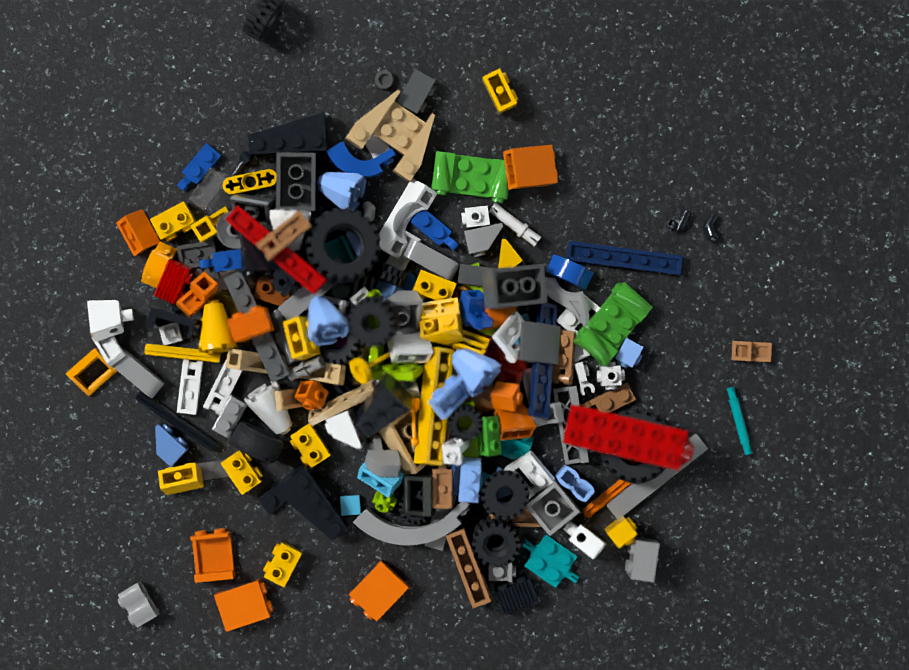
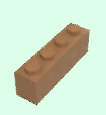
M462 527L451 531L446 535L472 607L475 608L491 602L490 591L476 554L473 553L466 528Z

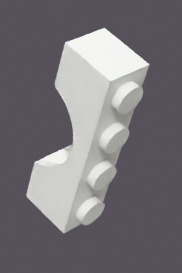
M413 178L411 179L379 233L381 250L399 259L408 244L405 231L409 220L417 212L428 210L437 195L434 190Z

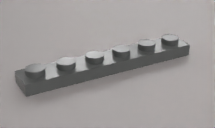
M237 271L224 278L239 312L246 314L251 312L250 308L259 306L244 273ZM271 332L252 338L272 383L291 375Z

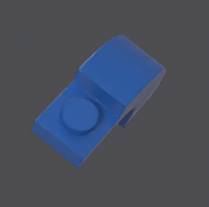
M343 141L326 151L333 163L344 173H357L364 176V178H371L382 174L383 171L380 166H388L394 162L393 158L396 157L391 148L374 159L367 161L359 160L349 153Z

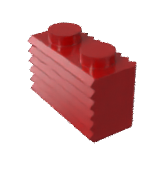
M174 259L168 260L154 296L175 305L186 294L184 288L186 284H190L193 278L191 273L193 268Z

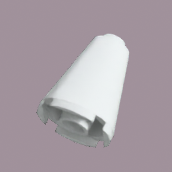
M271 382L272 385L268 387L264 384L248 394L249 399L245 398L244 401L275 434L284 435L291 430L292 422L288 409L278 411L276 409L274 391H280V385L278 382Z

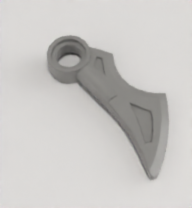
M545 278L546 295L572 312L585 327L589 323V310L583 291L576 293L568 292L560 287L556 278Z

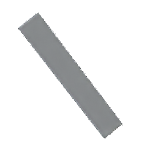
M696 433L689 438L694 446L692 459L681 466L679 471L708 449ZM666 468L663 473L653 480L645 483H633L606 504V506L618 520L679 471Z

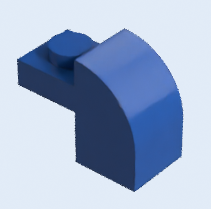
M553 254L546 270L547 273L584 290L587 289L593 272L585 267Z
M463 290L460 299V315L464 326H473L475 329L480 330L492 327L493 319L485 312L484 294L480 290Z

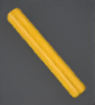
M146 344L145 354L151 356L216 363L220 362L221 353H215L208 350L209 353H199V349Z

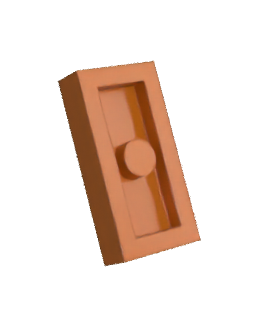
M142 209L125 215L116 222L134 256L141 254L147 248L155 246L160 242Z

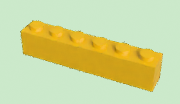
M432 347L433 354L428 363L424 362L416 436L418 444L415 446L414 463L442 466V445L445 443L447 418L441 420L428 401L432 398V394L437 389L446 385L444 382L452 376V356L454 350Z

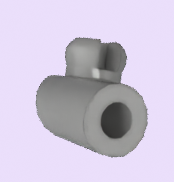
M367 201L362 205L364 209L363 216L367 215L371 219V223L375 218L376 208L374 204Z

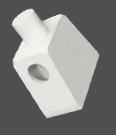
M117 300L87 301L90 333L94 342L123 333V322L134 320L132 309L121 310L120 303Z
M569 521L563 529L571 536L569 540L592 559H596L607 544L583 525L578 527ZM581 533L586 536L584 542L579 539Z

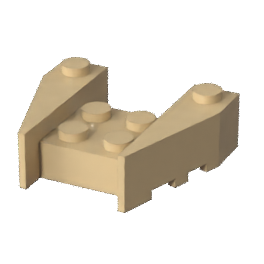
M397 90L359 119L345 139L361 150L370 136L374 135L403 155L393 172L407 182H410L422 164L435 115L432 113L426 122L422 121L394 101L400 93Z

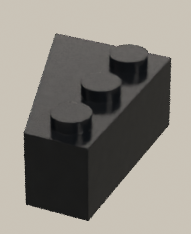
M385 372L382 380L374 387V391L366 398L356 412L354 427L366 438H369L411 410L412 395Z

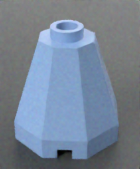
M325 172L319 176L317 186L318 190L341 210L351 208V211H355L360 202H357L358 197L362 198L364 195L366 179L357 173Z
M314 297L308 306L307 334L311 342L314 340L315 344L320 346L334 344L339 336H341V339L344 338L350 328L347 324L348 320L327 297Z
M458 349L452 356V365L458 376H463L464 380L462 383L472 397L481 394L484 391L482 387L485 385L488 387L492 384L500 372L499 368L501 365L498 362L470 349Z

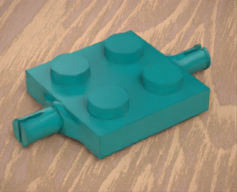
M546 534L537 545L532 544L527 539L524 541L525 543L522 546L531 552L529 559L524 565L526 568L554 588L565 577L574 583L577 582L574 578L579 579V576L570 571L572 564L577 558L575 554Z

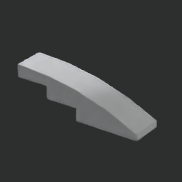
M340 257L334 260L337 263L345 264ZM327 279L315 295L303 286L277 309L287 320L295 318L308 309L309 303L314 297L324 296L338 282L335 284L330 283V280Z

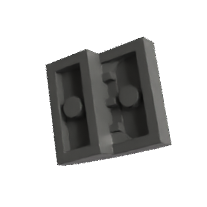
M215 240L176 246L179 262L193 268L191 271L193 274L191 282L204 271L213 280L220 279V273L215 272L214 267L201 269L199 260L213 259L212 253L217 252Z
M521 322L519 360L558 365L560 326Z

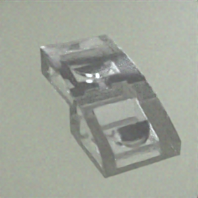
M210 167L188 200L205 210L223 186L224 180L228 177L214 167Z

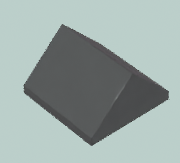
M239 193L231 196L232 211L239 205L260 224H272L270 210H274L275 199Z

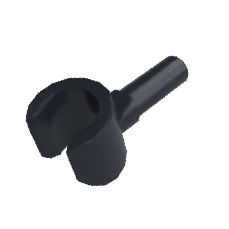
M244 151L238 156L242 162L233 171V176H236L242 167L252 161V156L248 151Z

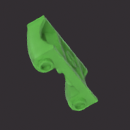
M436 151L431 189L437 195L454 193L492 198V202L503 203V200L508 199L509 192L505 162L500 159H486Z
M625 282L617 283L612 289V294L589 323L578 331L577 337L573 342L591 354L600 366H607L618 352L619 346L635 326L642 322L653 307Z

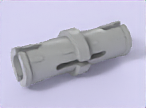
M318 356L310 361H303L300 365L289 369L291 373L288 376L289 380L294 381L304 375L309 376L313 371L325 367L324 358Z

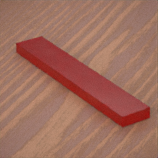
M239 205L225 219L255 246L271 233ZM273 241L268 244L271 249L276 246ZM289 247L284 248L272 259L314 295L327 281Z

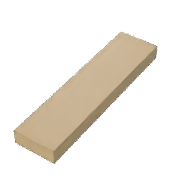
M373 379L326 402L322 409L310 410L308 422L313 426L365 401L374 391V387L378 384L377 380Z

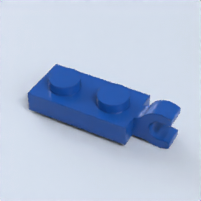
M206 143L182 171L186 176L177 186L185 191L192 182L198 185L222 156Z
M427 210L419 211L410 221L438 246H441L444 242L453 251L458 247V243L449 237L452 231Z
M241 250L212 253L213 259L199 260L201 269L214 267L215 272L236 270L241 268Z

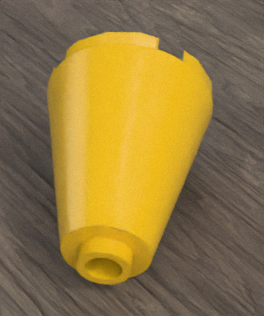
M219 300L207 301L208 304L204 305L199 353H209L208 350L221 353L228 352V348L237 349V343L233 341L227 322L229 319L224 304L219 303Z

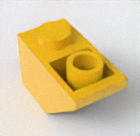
M457 313L419 321L420 336L423 340L443 345L464 341L463 327Z

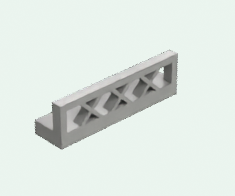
M576 385L553 389L556 403L560 402L557 392L569 391L570 399L565 405L561 402V405L564 406L563 411L565 408L570 411V408L567 407L569 403L580 406ZM559 422L565 465L589 462L587 449L574 447L579 452V458L568 460L567 452L572 446L569 445L566 448V444H563L566 427L563 429V423Z

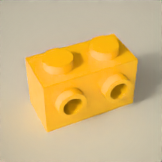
M499 68L482 77V81L499 114L517 105L516 100H518V97L514 90H510L508 86L510 81L505 72L502 73Z
M184 201L150 219L160 240H166L167 242L177 237L176 234L181 231L186 233L192 230L190 225L197 222L188 204Z
M420 270L413 291L416 290L423 300H426L427 297L434 301L450 299L457 283Z
M297 316L283 322L292 359L307 360L321 354L320 346H317L314 340L313 342L309 340L307 334L308 317Z
M310 423L290 436L292 438L290 440L291 445L295 450L299 449L302 454L301 460L311 468L332 455Z
M239 450L221 462V465L243 495L263 481L261 478L263 474L258 467L254 468L250 462L252 461L251 456Z
M187 463L182 466L169 467L158 471L160 489L166 495L204 487L202 469L196 463Z
M622 516L604 529L618 548L624 544L628 546L636 540L635 536L637 533L634 530L637 527L629 517L625 519Z
M282 541L280 545L276 544L272 552L275 555L272 562L268 560L263 569L266 572L264 577L285 587L303 551L285 541Z

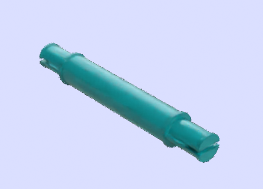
M735 387L727 388L730 399L728 401L731 406L740 444L743 446L744 455L752 454L749 443L751 441L748 436L739 398L736 396Z

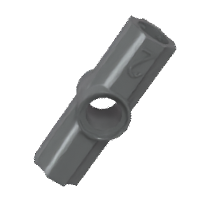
M278 309L274 310L271 316L276 329L275 337L277 343L283 351L287 366L296 367L304 360L292 359L283 322L287 321V319Z

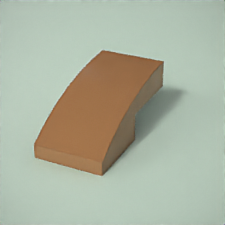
M732 341V360L771 362L772 343Z

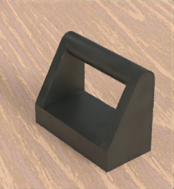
M404 475L405 515L432 516L435 514V508H432L433 476ZM411 480L423 481V510H411Z

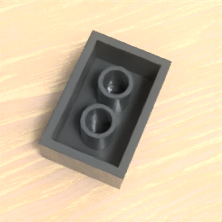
M277 153L276 210H298L316 213V153Z
M544 264L482 270L485 309L547 303Z

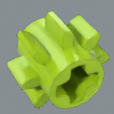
M376 491L372 503H375V508L378 511L386 513L388 510L393 511L397 498H394V492L390 497H387L380 493V491Z

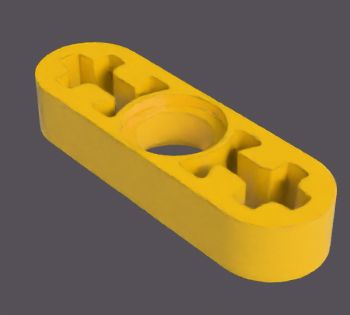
M266 169L228 177L223 182V189L226 193L235 195L273 187L276 185V172ZM267 173L274 176L272 183L265 180L261 181L263 185L259 186L260 181L257 175L261 174L260 178L267 177ZM248 177L256 179L254 187L246 186L245 180ZM242 178L241 183L244 189L241 190V186L234 187V191L227 188V185H230V181L237 184L240 183L238 179Z

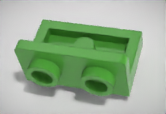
M482 416L483 428L481 429L482 432L478 433L479 456L501 455L499 417Z

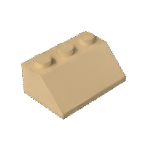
M419 411L415 412L416 436ZM411 412L405 413L378 431L388 450H398L401 463L400 470L404 475L416 474L426 466L414 463L416 445L411 444Z

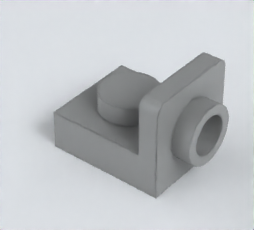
M509 561L508 565H505L504 562L501 563V567H497V564H493V567L489 566V581L512 582V577H516V566H512V561Z

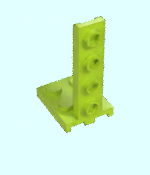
M373 289L367 293L366 297L376 295L378 298L381 296V291ZM375 315L367 317L368 325L372 329H377L380 325L379 319ZM384 344L379 347H375V345L370 347L369 363L384 355ZM383 360L371 367V379L382 380L383 375L387 372L395 380L413 381L423 373L424 363H392L391 360L388 362Z

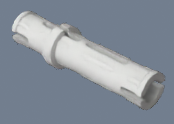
M497 203L489 210V213L514 230L518 237H523L533 246L541 239V236L528 228L529 225L520 222Z

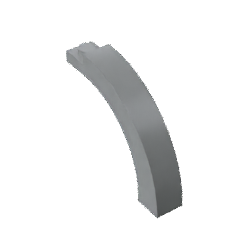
M460 502L440 520L423 526L411 527L391 523L377 515L370 507L366 508L353 523L362 531L378 540L396 545H419L437 540L457 528L463 522L458 515L460 514L463 517L470 510L468 505L471 502Z

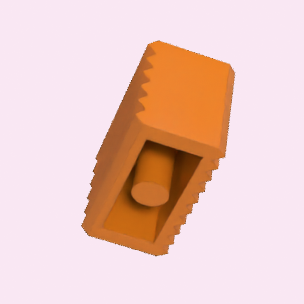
M260 305L250 308L251 312L243 314V312L233 314L232 319L227 320L233 341L241 343L275 331L268 308H262Z

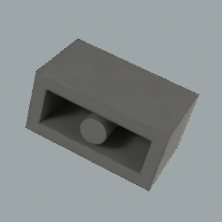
M415 69L397 103L418 116L419 112L423 113L428 105L426 102L428 96L432 97L437 89V86H435L436 80Z

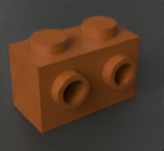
M260 276L254 293L256 299L281 306L293 295V293L288 295L278 293L274 289L275 286L271 284L274 279L273 276Z

